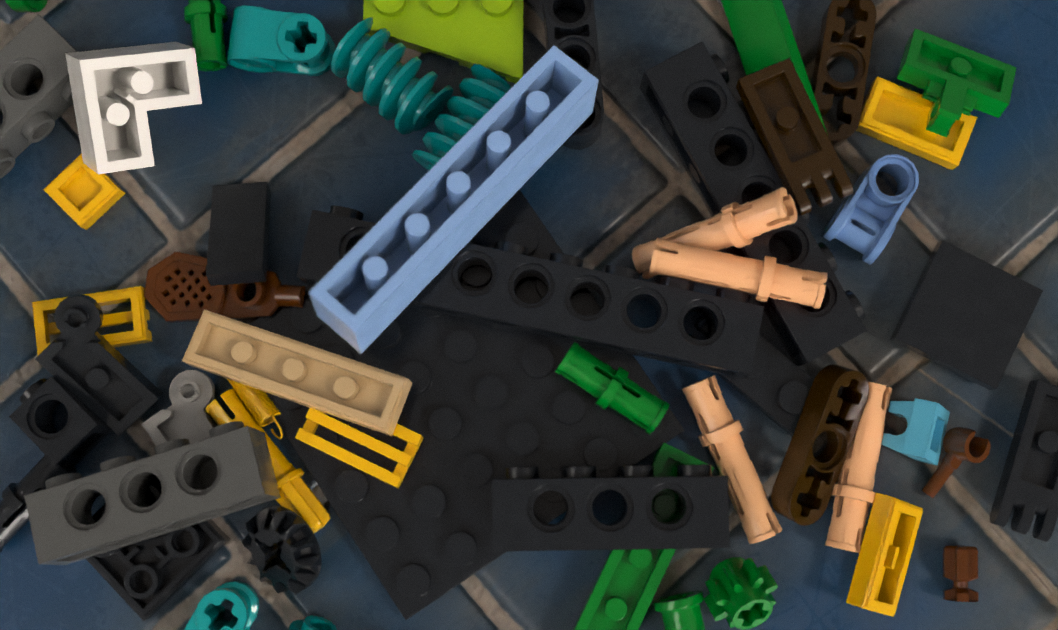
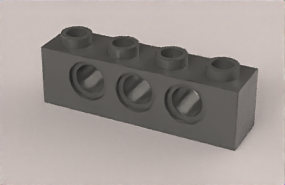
M39 14L0 50V115H3V122L0 126V179L12 170L16 162L15 159L31 143L39 142L47 137L53 130L55 121L71 105H74L65 53L78 51ZM43 77V84L40 90L28 96L30 85L36 79Z
M241 421L230 422L210 429V438L190 444L189 439L171 440L155 446L156 455L137 461L135 456L117 457L102 462L99 465L101 472L81 478L80 473H69L46 480V489L25 495L38 564L67 565L281 498L265 433L249 426L244 427V423ZM214 460L218 469L216 480L210 487L204 489L199 481L200 470L206 462ZM158 477L162 486L161 495L150 506L145 497L146 487L152 479ZM102 494L106 502V509L102 518L95 522L91 509L95 499Z

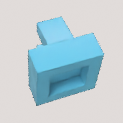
M915 398L914 401H890L888 412L894 416L906 418L907 428L900 435L884 433L882 445L915 461L938 466L950 412L938 402Z

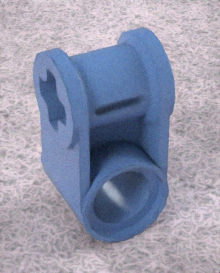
M898 154L886 155L876 160L859 176L853 186V194L846 197L828 222L822 237L828 241L836 238L863 254L862 261L871 265L888 244L896 229L897 221L917 190L919 174L915 165L907 157ZM878 172H885L894 177L897 183V193L895 196L886 195L879 190L876 184Z

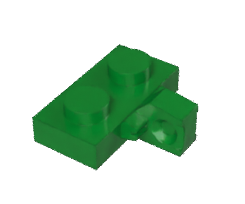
M915 28L906 43L896 79L924 90L922 98L934 102L928 114L926 130L947 137L952 125L956 120L960 119L961 114L969 116L973 109L999 118L1010 103L1017 67Z

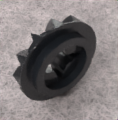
M269 506L257 512L254 517L245 523L248 535L243 539L242 544L252 554L247 563L257 566L260 571V582L271 581L277 593L290 590L297 594L316 581L322 563L320 547L313 531L298 514L285 507ZM283 540L284 542L281 546L282 551L279 557L277 555L278 546L276 545V543Z

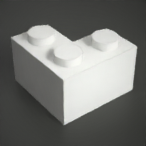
M178 42L65 53L83 163L97 174L155 166L147 111L202 104L194 47Z

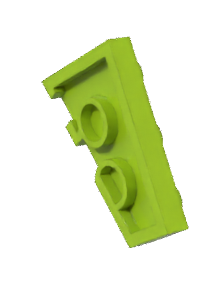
M524 0L363 1V20L373 17V25L369 32L370 36L380 29L386 28L391 33L388 42L394 44L401 42L406 48L424 54L431 52L458 61L459 65L470 69L473 64H481L494 73L504 76L505 80L517 83L523 77Z

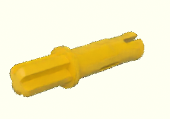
M234 389L222 393L220 397L234 413L235 418L231 419L216 399L207 405L205 412L213 418L218 426L241 421L244 423V427L249 426L265 433L281 498L276 499V502L279 506L290 509L298 514L309 525L313 533H317L328 523L330 514L301 478L304 475L302 468L295 469L264 429L257 424L253 415H251Z

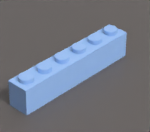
M553 45L308 292L317 316L362 354L593 113L599 80Z

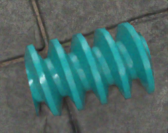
M373 17L362 20L349 30L338 43L332 56L331 71L339 78H346L347 86L354 92H362L363 100L370 106L379 105V115L385 120L395 119V129L402 135L424 129L444 109L454 89L448 85L434 93L432 89L438 75L431 71L418 79L416 75L422 61L416 56L403 65L400 61L405 54L406 46L400 42L386 50L384 47L391 33L386 28H383L370 36L369 32L373 25Z
M473 64L471 67V72L475 79L464 78L459 84V90L463 97L452 96L446 103L452 116L439 114L435 119L436 128L441 134L427 132L422 138L429 152L414 150L411 154L426 170L429 171L511 89V86L504 79L481 64Z

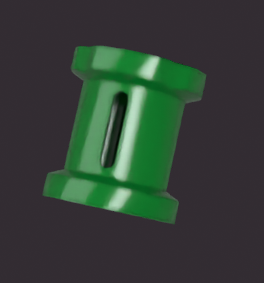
M702 591L677 593L653 601L655 611L660 612L662 615L665 630H706L700 608V603L704 601Z

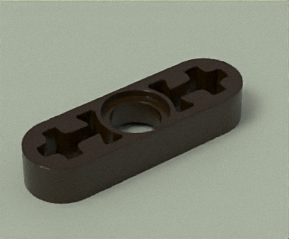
M832 0L822 18L811 87L822 117L830 110L833 96H844L838 103L836 117L838 120L844 121L845 124L840 125L835 132L828 131V122L823 120L833 147L845 143L855 133L860 123L877 17L876 8L872 0ZM845 8L853 10V18L859 21L851 30L848 42H839L844 35L845 19L837 16H841ZM837 56L848 59L853 64L855 70L853 80L838 82L832 79L827 71V61Z
M832 364L824 367L813 381L771 494L774 510L779 515L799 525L807 526L815 523L821 518L827 508L834 485L837 482L868 400L869 384L861 372ZM840 387H843L841 396L837 397ZM828 414L834 415L832 422L827 420ZM826 431V447L818 457L814 458L813 444L818 435ZM808 467L814 469L812 475L806 473ZM800 492L803 493L801 500L797 501Z

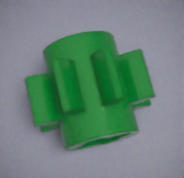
M732 557L720 562L711 571L710 580H707L705 583L710 594L704 600L715 621L725 618L730 628L751 629L759 626L769 618L773 611V605L776 604L771 592L778 588L777 583L766 565L757 568L752 558L745 560L741 557Z

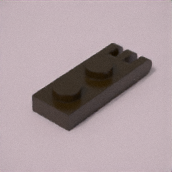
M790 58L738 79L736 89L784 188L787 190V195L790 194L793 198L797 214L802 216L812 211L810 200L805 192L807 189H810L819 207H824L833 202L832 194L826 183L828 180H830L840 199L852 195V183Z

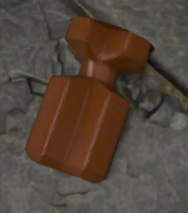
M946 545L943 547V577L953 581L952 588L943 590L944 600L957 602L979 601V592L968 588V582L978 579V549L975 546Z

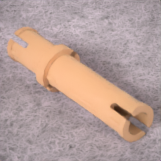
M781 187L763 197L741 205L737 202L725 205L721 208V213L666 234L661 239L714 251L731 246L743 248L753 242V238L763 233L795 223L798 217L797 209L790 194L787 195V190ZM656 240L637 245L632 250L634 266L639 274L642 273L644 279H650L658 275L649 274Z
M656 238L649 274L670 276L754 294L755 300L766 303L768 298L812 306L816 309L821 307L826 289L824 283H826L828 277L826 272H816L776 263L777 258L764 256V260H758Z
M710 376L682 388L683 394H685L689 406L692 408L702 433L698 436L702 447H708L720 476H728V495L742 523L748 543H758L782 532L783 529L771 508L766 492L739 433L743 431L739 419H733L721 394L716 376Z
M868 382V400L840 471L838 483L833 488L831 495L835 497L833 513L825 546L854 553L860 552L870 504L873 505L876 492H873L877 462L879 461L887 408L889 407L890 396L892 395L891 387L873 382Z

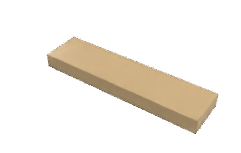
M205 309L182 359L184 363L192 367L392 436L413 384L408 378Z

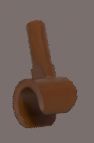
M956 427L948 430L943 439L946 455L922 491L931 498H934L963 460L980 463L986 459L991 449L990 441L974 436L976 431L973 429Z

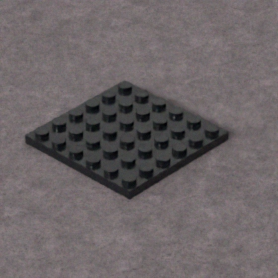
M520 189L473 237L472 244L494 248L496 241L511 242L527 247V256L545 260L550 259L551 253L564 254ZM472 265L463 271L460 284L469 291H481L491 282L492 273L482 265ZM533 276L521 279L515 287L516 296L521 301L529 304L540 302L548 292L545 283ZM311 285L305 287L303 308L279 306L271 317H259L249 324L408 378L413 383L397 424L422 435L424 439L399 489L297 440L295 436L299 428H303L307 420L305 416L310 408L266 392L268 397H270L269 399L273 401L276 408H278L277 410L281 413L280 415H275V419L405 620L507 552H492V479H504V467H539V478H562V467L596 466V477L619 476V466L635 465L660 448L663 442L667 443L685 431L670 408H668L659 425L649 435L644 429L609 406L605 410L595 404L597 398L562 375L555 373L556 368L574 343L570 341L407 306L370 346L360 354L317 316L308 293L314 287ZM588 288L579 289L570 297L573 309L581 315L591 316L601 310V307ZM579 344V346L614 369L620 366L628 371L629 379L664 401L633 355ZM326 414L402 452L407 445V442L393 435L389 436ZM321 425L318 426L314 434L392 473L397 465V462ZM543 492L534 502V513L540 521L548 524L567 511V501L559 492Z

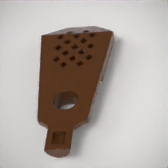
M174 252L147 271L144 297L168 322L199 321L204 309L231 319L271 317L279 306L303 308L306 286L282 284L278 274L272 271H267L266 282H253L257 289L256 295L248 302L245 299L244 292L251 283L210 285L206 277L207 258Z

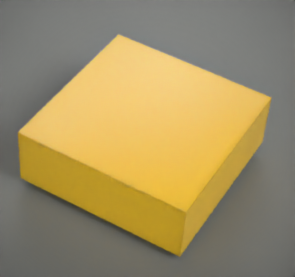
M82 153L43 189L85 230H88L125 194L106 173L97 174L85 165Z

